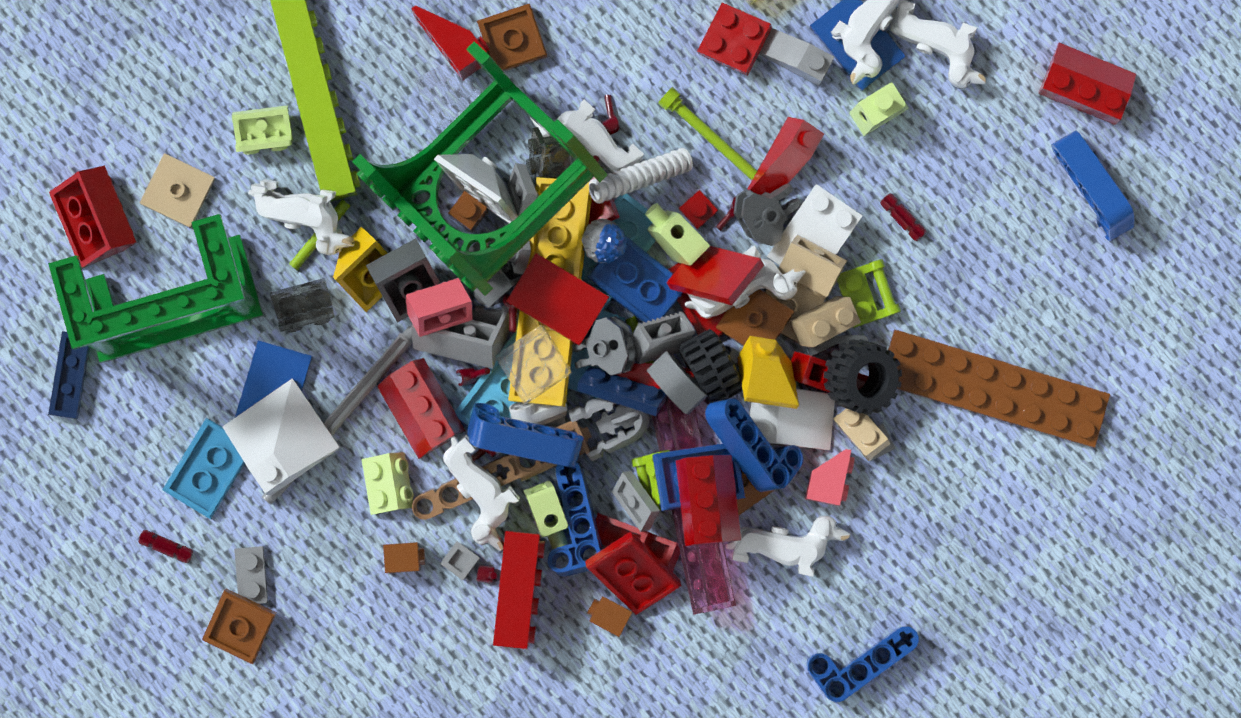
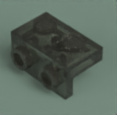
M539 127L532 128L531 139L528 140L529 159H526L529 174L533 175L535 181L536 177L557 179L571 165L572 156L551 136L543 137Z
M325 278L270 292L280 332H296L301 330L303 326L313 323L314 325H323L335 317Z

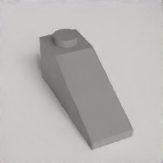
M773 28L759 55L817 86H820L834 60V56L814 45Z

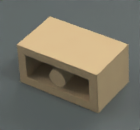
M797 235L791 242L778 269L782 274L795 268L804 269L806 273L798 282L807 286L811 293L828 297L847 260Z
M835 296L789 320L800 346L815 347L861 323L851 298Z

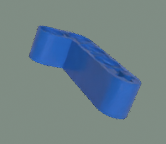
M1075 130L1051 144L1052 150L1060 164L1096 213L1098 227L1102 226L1107 234L1105 238L1110 242L1134 228L1135 215L1130 203L1081 134Z
M737 399L713 402L707 406L705 416L708 424L757 491L765 492L782 489L790 483L803 464V453L798 446L790 445L773 449Z
M486 403L474 404L467 429L469 442L475 447L568 467L576 466L584 439L583 436L572 431L502 417L496 407Z
M578 463L574 467L557 465L556 467L557 482L572 544L553 549L548 555V565L557 575L562 577L589 571L583 559L584 552L590 548L596 549V554L603 550L585 473ZM569 468L575 471L572 473V478L577 486H572L571 481L566 477ZM577 494L583 495L581 505L577 507L570 505L573 496ZM583 521L589 522V530L584 534H578L577 526ZM560 556H568V565L562 569L557 568V559Z
M900 626L840 670L831 658L823 653L812 654L807 659L806 670L828 700L841 702L913 651L918 645L919 636L913 628ZM901 632L904 634L910 633L912 636L909 638L910 645L901 644L896 647L900 652L896 655L894 648L887 642L891 639V643L895 644L900 641L901 636L899 634ZM881 647L889 652V659L883 664H879L875 660V652ZM816 658H823L827 663L826 670L821 674H816L812 669V663ZM857 664L863 665L866 669V676L862 680H855L852 676V668ZM834 681H840L843 685V693L838 697H832L829 693V685Z

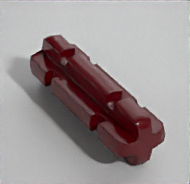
M892 193L887 194L881 200V206L886 211L889 210L891 212L890 215L904 230L909 231L908 234L914 241H918L926 234V229L920 223L917 224L915 222L917 219L902 203L900 205L897 203L898 199Z
M143 530L140 534L139 544L146 547L151 546L153 550L172 558L177 557V560L189 563L193 556L191 548L181 547L179 543L160 535L155 536V533Z

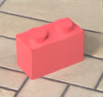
M459 278L406 295L407 314L419 337L473 320L472 301Z

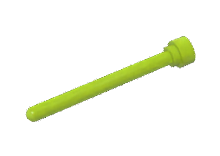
M670 88L658 104L666 111L668 109L671 112L675 111L752 180L757 170L682 103L683 99L679 97L681 94L675 88Z

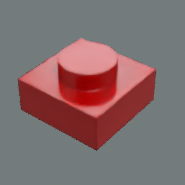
M700 190L678 209L697 230L718 212L717 208Z

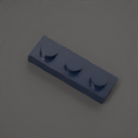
M62 331L48 415L78 419L90 348L85 346L73 350L68 333Z
M588 367L578 381L577 391L653 416H657L667 401V395L663 390L632 381L626 377L609 375L601 369Z

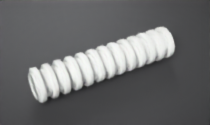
M679 148L670 153L651 158L648 161L645 160L637 163L634 166L614 171L612 174L608 173V176L600 183L594 178L589 182L590 195L596 203L600 204L612 198H617L619 195L623 196L626 193L645 188L656 182L659 183L670 177L673 178L692 170V157L685 148Z

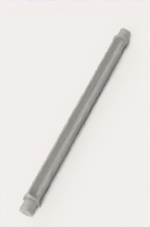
M410 326L402 334L398 335L381 358L376 361L326 419L324 425L332 436L389 371L390 367L413 344ZM292 482L272 496L264 493L262 498L272 505L278 497L282 496Z

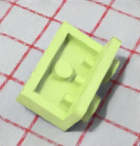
M288 105L232 112L236 152L250 155L258 153L260 149L271 148L272 151H281L292 145L293 135Z
M404 452L388 453L362 459L371 515L412 508L414 494L410 485L409 464Z

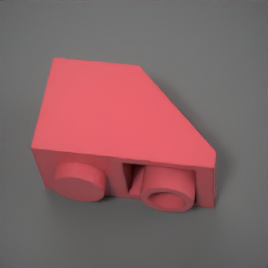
M843 450L810 472L805 496L806 500L840 506L841 501L846 502L849 485L845 484L846 474H852L855 457H850L851 450Z

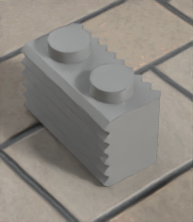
M683 312L675 313L674 315L670 314V316L666 315L665 318L661 316L660 319H652V321H647V323H638L633 332L638 353L636 358L638 364L656 360L666 351L672 354L680 353L679 345L693 338L695 330Z

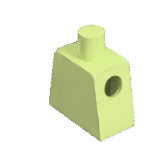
M891 82L860 101L849 114L863 136H866L909 108Z
M658 203L652 205L646 211L645 215L653 223L647 229L672 261L691 266L710 246L678 212L664 211Z
M550 480L523 490L540 535L548 537L552 549L566 545L568 542L563 529L568 528V524L555 488ZM549 514H553L554 520L550 523H546L545 517Z

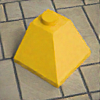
M360 227L351 236L355 241L354 246L343 247L341 252H339L333 278L367 312L383 296L366 265L388 253L363 227Z
M749 336L737 357L744 401L797 409L799 401L792 362L776 340Z

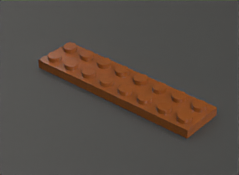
M894 329L888 350H891L895 354L893 358L898 359L900 362L897 369L902 370V376L899 377L898 381L902 383L901 388L897 387L898 390L1095 448L1109 401V393Z

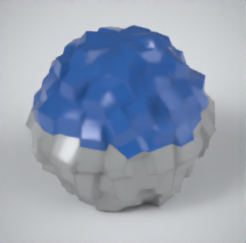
M601 218L592 221L586 227L582 237L583 251L586 252L587 257L593 259L596 263L614 262L620 256H623L627 247V238L624 231L615 222Z

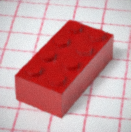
M505 531L493 646L528 649L529 643H535L536 626H531L532 615H538L539 598H534L535 586L541 587L542 570L537 569L538 558L544 559L545 541H540V534Z

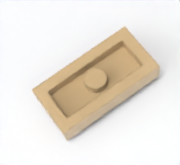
M845 409L833 418L838 427L868 461L890 445L889 439L868 415Z

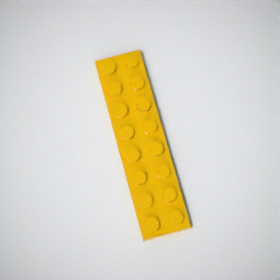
M536 177L535 189L540 196L556 179ZM589 182L529 240L531 253L527 267L535 253L581 280L585 254L582 237L588 226L592 198L589 192ZM519 311L508 401L565 407L573 342L522 311Z

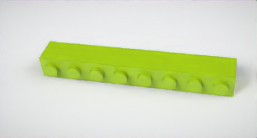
M270 0L320 190L336 192L335 198L330 202L356 196V188L361 187L357 171L351 172L349 161L354 159L350 144L344 145L342 134L346 133L343 118H337L335 107L339 106L336 91H330L328 80H332V75L328 63L323 64L320 54L325 53L322 38H316L313 27L318 26L314 10L309 11L306 2L308 0Z

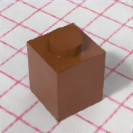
M464 191L448 212V215L467 231L473 233L488 213V208Z
M418 542L383 545L385 573L421 571L420 565H425L424 548H419Z
M602 596L600 601L597 599L593 600L587 614L591 615L589 620L591 623L620 637L632 611Z

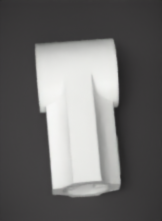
M516 402L509 407L511 419L540 425L566 416L568 411L567 405L565 407Z

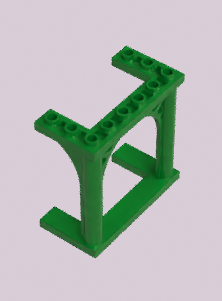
M473 42L466 50L490 76L493 82L432 143L415 156L395 164H375L365 159L361 154L352 162L360 169L357 175L393 211L397 207L400 209L401 212L398 214V217L408 227L414 224L416 228L413 232L424 243L428 239L432 242L429 248L472 292L478 289L486 296L493 289L488 281L593 177L600 183L608 174L571 131L558 119L554 122L508 78L496 62L477 43ZM511 101H514L567 151L575 161L514 221L503 228L484 234H468L451 227L441 214L438 191L444 171L434 159L437 155L458 154ZM432 178V183L430 185H427L429 180ZM420 193H430V198L425 203H414L415 197ZM431 208L432 214L428 215L425 211ZM442 227H446L444 231L440 232ZM459 240H463V241H464V243H463V245H462L461 248H460V246L457 244V241H459ZM490 240H495L494 243H492V244L489 245V246H490V248H489L487 243H488ZM473 243H480V251L469 252V248Z
M221 214L191 222L207 279L115 306L106 275L101 274L85 279L79 256L75 255L48 263L72 349L75 350L88 346L97 352L99 362L104 363L264 316L241 235L227 237Z

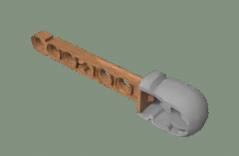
M598 397L586 403L585 408L577 406L570 409L569 416L571 421L556 428L572 431L583 436L584 439L579 456L586 453L588 458L594 461L603 457L604 451L612 453L641 438L648 428L649 414L622 405L616 406V412L610 415L603 412L601 419L596 421L601 434L607 432L613 435L615 434L614 429L621 425L625 429L633 425L634 427L627 432L624 429L618 430V436L607 441L601 440L592 448L587 443L588 439L592 437L588 427L582 428L577 420L581 418L588 419L592 416V413L604 408L606 411H611L613 404L616 403ZM507 454L481 467L485 470L489 469V473L492 474L497 471L498 464H501L503 468L508 466L510 470L507 472V478L503 479L501 475L496 476L501 486L519 478H521V481L527 480L557 466V464L536 460L532 467L527 468L521 465L519 456ZM454 478L441 484L436 491L432 488L416 496L412 503V511L419 519L426 520L445 511L444 508L452 509L473 498L469 497L466 499L457 488V485L460 483ZM454 487L457 489L459 497L455 502L444 500L442 493L445 488ZM429 499L433 504L432 511L428 514L420 513L417 509V502L419 500Z

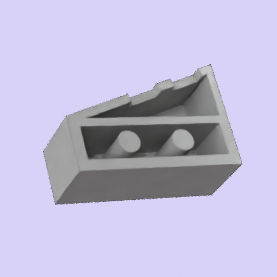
M475 306V310H472L473 320L419 337L412 324L413 349L493 369L510 332L509 308L502 306V310H484V306Z

